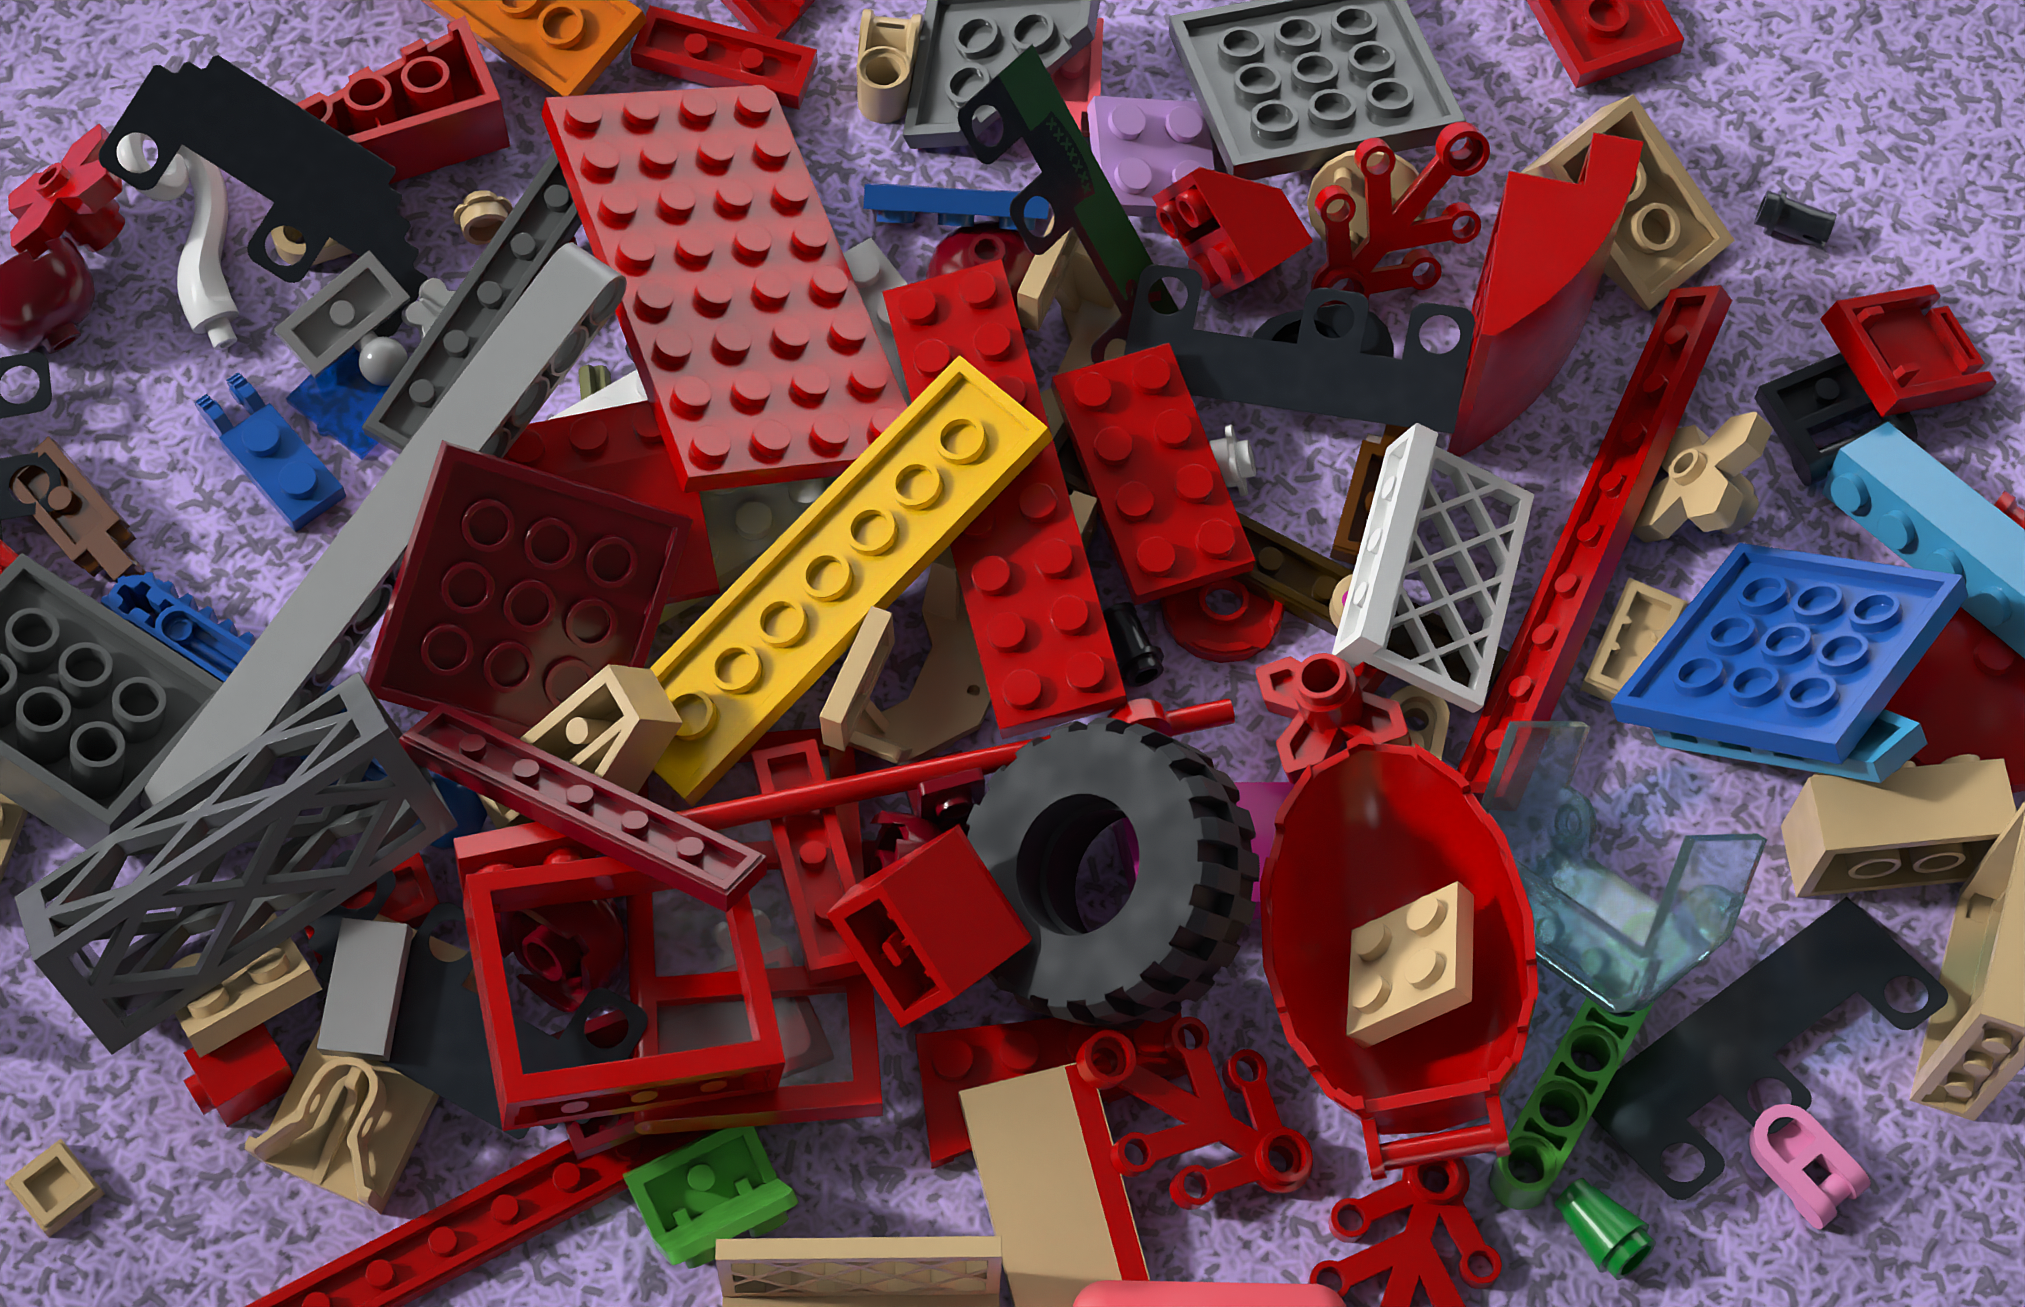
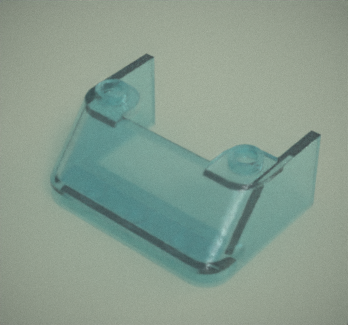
M1510 721L1481 806L1487 814H1491L1506 835L1534 916L1537 961L1606 1011L1612 1013L1641 1011L1730 938L1767 839L1758 833L1685 835L1659 904L1588 856L1597 830L1596 813L1590 800L1581 792L1571 787L1570 784L1591 727L1582 721Z

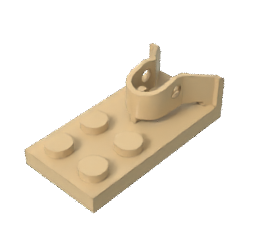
M380 914L374 919V921L399 923ZM411 928L413 930V939L418 930ZM432 936L429 938V947L432 954L441 961L453 962L467 954V951ZM473 967L462 986L479 995ZM320 1025L269 1129L257 1138L248 1136L245 1150L266 1165L381 1215L440 1095L378 1060L322 1055L317 1050Z

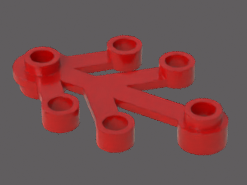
M1456 122L1446 126L1437 138L1435 157L1393 206L1391 198V173L1396 165L1394 152L1385 141L1379 138H1369L1360 143L1355 151L1354 161L1365 177L1367 237L1352 253L1349 222L1353 219L1356 212L1355 201L1347 190L1339 185H1331L1322 189L1315 199V210L1325 223L1327 262L1316 271L1311 282V291L1316 288L1332 289L1338 281L1348 278L1347 284L1340 290L1360 293L1367 300H1369L1370 294L1407 287H1413L1418 290H1426L1433 287L1441 277L1442 268L1435 256L1427 249L1417 248L1408 252L1399 265L1374 267L1387 252L1451 240L1457 244H1465L1477 237L1481 230V219L1473 208L1464 202H1456L1449 205L1439 217L1414 220L1452 175L1468 177L1476 174L1486 165L1490 155V146L1488 140L1479 129L1468 122ZM1466 137V143L1460 150L1450 151L1456 141ZM1384 152L1382 160L1377 165L1366 166L1368 158L1373 153ZM1337 199L1344 200V204L1339 211L1327 213V208L1331 202ZM1469 216V220L1463 228L1459 230L1452 229L1454 222L1458 218ZM1429 263V267L1424 274L1413 276V271L1419 264ZM1333 300L1322 304L1320 307L1347 304L1342 301Z
M1191 1016L1182 1017L1173 1023L1164 1034L1165 1049L1171 1057L1183 1062L1194 1095L1138 1065L1132 1042L1118 1031H1099L1085 1041L1078 1050L1076 1058L1077 1069L1087 1084L1101 1090L1112 1089L1118 1086L1184 1123L1148 1135L1141 1132H1130L1119 1139L1111 1149L1110 1158L1113 1167L1121 1175L1137 1177L1150 1169L1157 1161L1220 1143L1243 1157L1210 1169H1206L1201 1165H1189L1176 1173L1171 1179L1169 1186L1171 1198L1176 1205L1185 1210H1195L1208 1203L1215 1194L1254 1182L1270 1193L1288 1194L1303 1186L1309 1179L1313 1168L1311 1146L1302 1134L1282 1126L1265 1080L1268 1070L1264 1058L1252 1049H1242L1230 1056L1222 1066V1079L1225 1085L1231 1091L1243 1094L1253 1126L1251 1128L1232 1117L1207 1047L1210 1039L1209 1031L1201 1020ZM1179 1029L1188 1030L1194 1036V1049H1188L1180 1043L1178 1039ZM1099 1053L1108 1058L1111 1064L1109 1074L1101 1073L1096 1069L1092 1061L1093 1054ZM1237 1061L1245 1062L1250 1066L1253 1072L1251 1082L1239 1077L1236 1071ZM1126 1144H1133L1140 1149L1143 1156L1141 1165H1135L1128 1161L1124 1151ZM1270 1151H1276L1284 1157L1286 1161L1284 1172L1277 1171L1269 1161ZM1185 1177H1192L1199 1182L1202 1190L1200 1198L1191 1197L1184 1188Z
M1462 1158L1403 1168L1400 1181L1360 1199L1344 1198L1338 1201L1332 1208L1328 1224L1333 1236L1345 1243H1354L1361 1240L1367 1234L1372 1222L1410 1207L1412 1209L1403 1232L1341 1261L1325 1260L1318 1263L1311 1271L1308 1284H1317V1277L1322 1273H1333L1341 1281L1342 1288L1337 1294L1344 1300L1350 1288L1392 1269L1380 1307H1410L1418 1279L1433 1307H1466L1431 1242L1439 1216L1462 1255V1260L1460 1259L1458 1264V1272L1462 1281L1474 1289H1485L1493 1285L1501 1272L1502 1261L1498 1252L1484 1242L1463 1202L1469 1190L1470 1176ZM1430 1171L1438 1172L1446 1179L1447 1187L1439 1192L1431 1191L1424 1185L1423 1175ZM1344 1210L1355 1211L1362 1219V1226L1357 1230H1346L1339 1224L1338 1214ZM1474 1256L1486 1258L1492 1266V1273L1486 1277L1474 1275L1469 1270L1468 1260Z

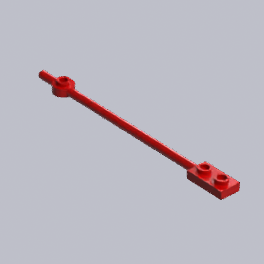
M1143 698L1123 703L1115 708L1107 718L1119 719L1131 725L1137 723L1172 738V736L1234 724L1235 713L1229 698L1165 711L1162 704L1158 701ZM1047 735L1042 736L1040 738L1047 740L1051 738V736ZM1033 739L676 811L675 813L708 829L717 831L917 789L918 784L974 768H981L983 775L993 774L1002 765L1009 766L1016 760L1017 756L1015 753ZM537 821L453 838L463 898L466 875L476 874L488 866L509 864L516 868L545 865L548 861L565 855H577L583 859L595 858L596 855L603 854Z

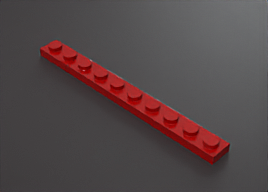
M1721 285L1675 288L1669 291L1456 770L1470 784L1471 792L1482 807L1512 808L1733 301Z

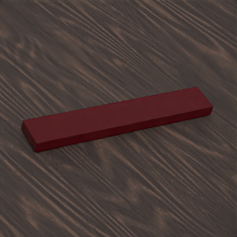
M440 703L399 738V743L414 763L727 913L767 874L766 855L446 704Z

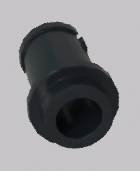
M1780 189L1778 194L1767 190L1754 222L1755 225L1764 227L1763 234L1770 236L1775 231L1822 250L1832 232L1836 213L1827 212L1786 197L1787 191L1784 189Z
M1122 602L1104 610L1103 616L1114 654L1119 662L1117 665L1121 679L1127 680L1132 687H1139L1154 681L1163 673L1162 661L1164 654L1160 647L1152 646L1136 614L1137 611L1134 604Z

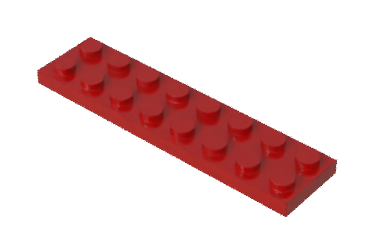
M1002 259L882 291L912 403L960 355L1050 430ZM1052 440L950 544L1002 740L1113 710L1128 702L1055 444Z

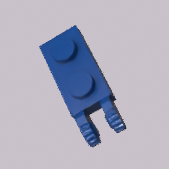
M239 372L226 380L233 398L251 415L234 427L218 402L207 394L194 402L200 415L219 436L222 448L295 532L346 498L344 487L277 410L270 403L265 405L258 392Z

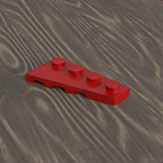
M1181 1010L1177 1015L1159 1023L1145 1020L1137 1029L1115 1030L1124 1034L1132 1042L1138 1065L1167 1081L1187 1074L1183 1062L1171 1057L1164 1046V1034L1173 1023L1182 1018ZM1048 1018L915 1034L931 1169L953 1162L954 1158L972 1152L958 1097L959 1091L1075 1063L1078 1050L1085 1041L1099 1031L1113 1029L1102 1026L1092 1028L1059 1018ZM1179 1029L1178 1039L1187 1048L1184 1029ZM1099 1053L1093 1054L1092 1061L1096 1069L1101 1073L1109 1074L1111 1064L1108 1058ZM1118 1086L1107 1090L1099 1089L1102 1103H1111L1132 1095Z

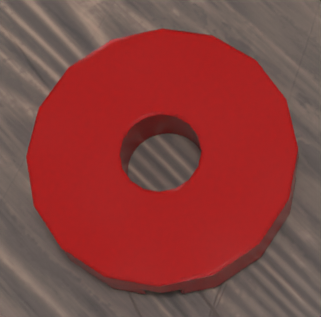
M1231 578L1160 598L1163 624L1176 644L1197 658L1217 663L1244 661L1265 650L1280 632L1286 609L1282 603L1276 600L1272 604L1248 592L1245 585ZM1215 590H1228L1239 598L1241 607L1232 614L1221 615L1213 612L1208 607L1205 599Z

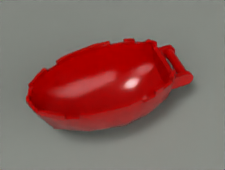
M1358 735L1346 741L1347 749L1318 763L1312 769L1310 763L1308 764L1276 813L1274 840L1269 858L1266 857L1260 880L1263 968L1286 1040L1326 1096L1341 1109L1361 1121L1373 1181L1386 1179V1171L1496 1151L1497 1158L1510 1156L1511 1151L1500 1097L1518 1072L1539 989L1534 916L1506 835L1491 814L1485 812L1471 792L1470 784L1465 777L1415 742L1414 748L1413 746L1374 743L1372 736ZM1458 881L1474 895L1472 1001L1366 1049H1362L1347 1037L1352 930ZM1489 1114L1490 1123L1435 1133ZM1435 1133L1381 1143L1380 1134Z

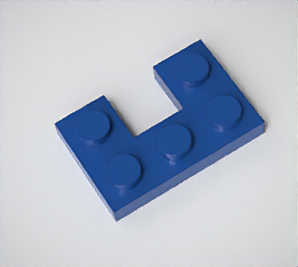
M867 183L864 186L863 209L877 210V222L913 223L915 222L916 212L938 213L937 225L974 227L975 215L999 216L998 228L1017 229L1011 219L1009 209L1011 201L1021 191ZM1035 196L1025 206L1024 221L1028 230H1035L1036 218L1048 219L1049 202L1043 197Z

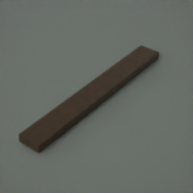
M1063 422L1053 441L1068 493L1072 495L1073 491L1092 496L1067 428ZM1237 512L1256 561L1252 571L1229 578L1245 585L1248 592L1272 604L1274 600L1282 603L1286 607L1285 611L1336 637L1338 629L1330 617V601L1337 584L1343 578L1353 574L1354 571ZM1412 602V604H1413V606H1414L1415 609H1417V608H1419V607H1422V606H1420V605H1418V604ZM1433 612L1420 617L1435 649L1454 642L1441 616ZM1404 624L1391 629L1386 649L1409 660L1420 656ZM1500 646L1497 647L1487 693L1509 651ZM1459 650L1441 657L1451 680L1468 687L1471 673Z

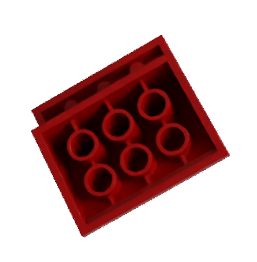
M1593 132L1578 183L1513 171L1508 172L1473 299L1471 313L1474 316L1475 325L1454 434L1449 435L1447 452L1461 457L1505 429L1536 401L1561 370L1576 345L1592 308L1635 180L1644 141Z

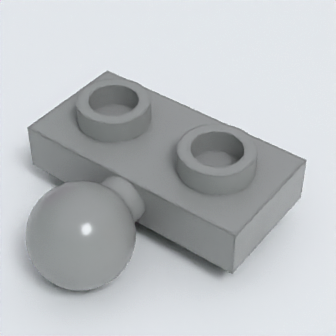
M369 250L276 326L274 333L315 379L355 347L360 353L358 363L362 375L372 384L389 386L408 361L406 350L398 341L389 337H378L374 330L408 303L410 296Z

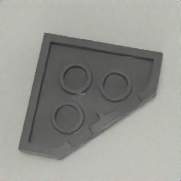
M927 0L902 135L909 148L919 149L967 145L968 141L958 124L959 109L1031 44L1036 49L1049 75L1053 74L1094 40L1100 0ZM982 105L975 111L972 119V128L976 137L1001 117L994 107Z

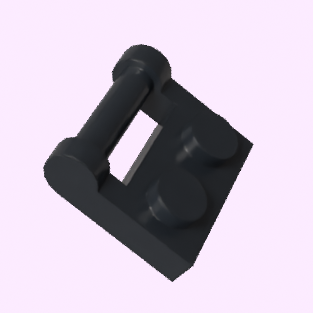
M1842 353L1760 385L1754 397L1789 453L1793 469L1805 486H1810L1827 477V471L1832 469L1840 448L1886 422L1892 424L1913 442L1917 440V427L1910 412L1881 417ZM1873 410L1881 419V423L1821 448L1817 447L1811 437Z

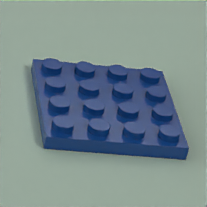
M1739 543L1610 703L1618 722L1842 765L1968 597L1963 575Z

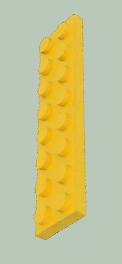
M959 355L651 666L650 669L654 672L683 722L652 771L685 802L693 807L854 643L870 607L874 606L886 610L1053 440L1049 428Z

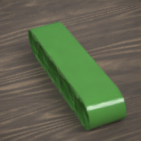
M1642 915L1633 919L1621 935L1510 1131L1508 1141L1511 1155L1496 1157L1489 1175L1490 1188L1496 1199L1503 1205L1515 1210L1530 1209L1539 1205L1552 1187L1680 957L1682 950L1681 935L1676 926L1666 918L1657 915ZM1645 945L1651 947L1657 952L1661 962L1648 963L1642 961L1636 956L1632 946ZM1616 998L1623 1001L1628 1006L1631 1016L1618 1017L1612 1015L1605 1009L1602 999ZM1585 1051L1592 1054L1601 1065V1070L1597 1072L1582 1070L1574 1063L1571 1053ZM1547 1105L1561 1108L1568 1115L1571 1125L1567 1127L1550 1125L1542 1117L1540 1108ZM1518 1160L1530 1163L1537 1170L1540 1181L1528 1184L1518 1181L1512 1176L1508 1163Z

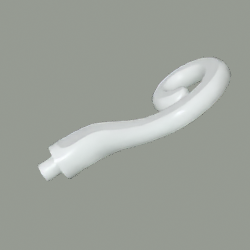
M131 133L121 139L117 147V158L126 170L142 173L152 168L143 153V141H153L149 136L142 133ZM182 145L155 187L145 191L136 190L151 199L162 202L171 201L184 194L190 178L195 196V211L178 266L177 288L179 300L192 331L196 334L207 333L214 349L220 350L237 342V337L230 323L239 315L221 269V255L228 221L227 191L220 168Z

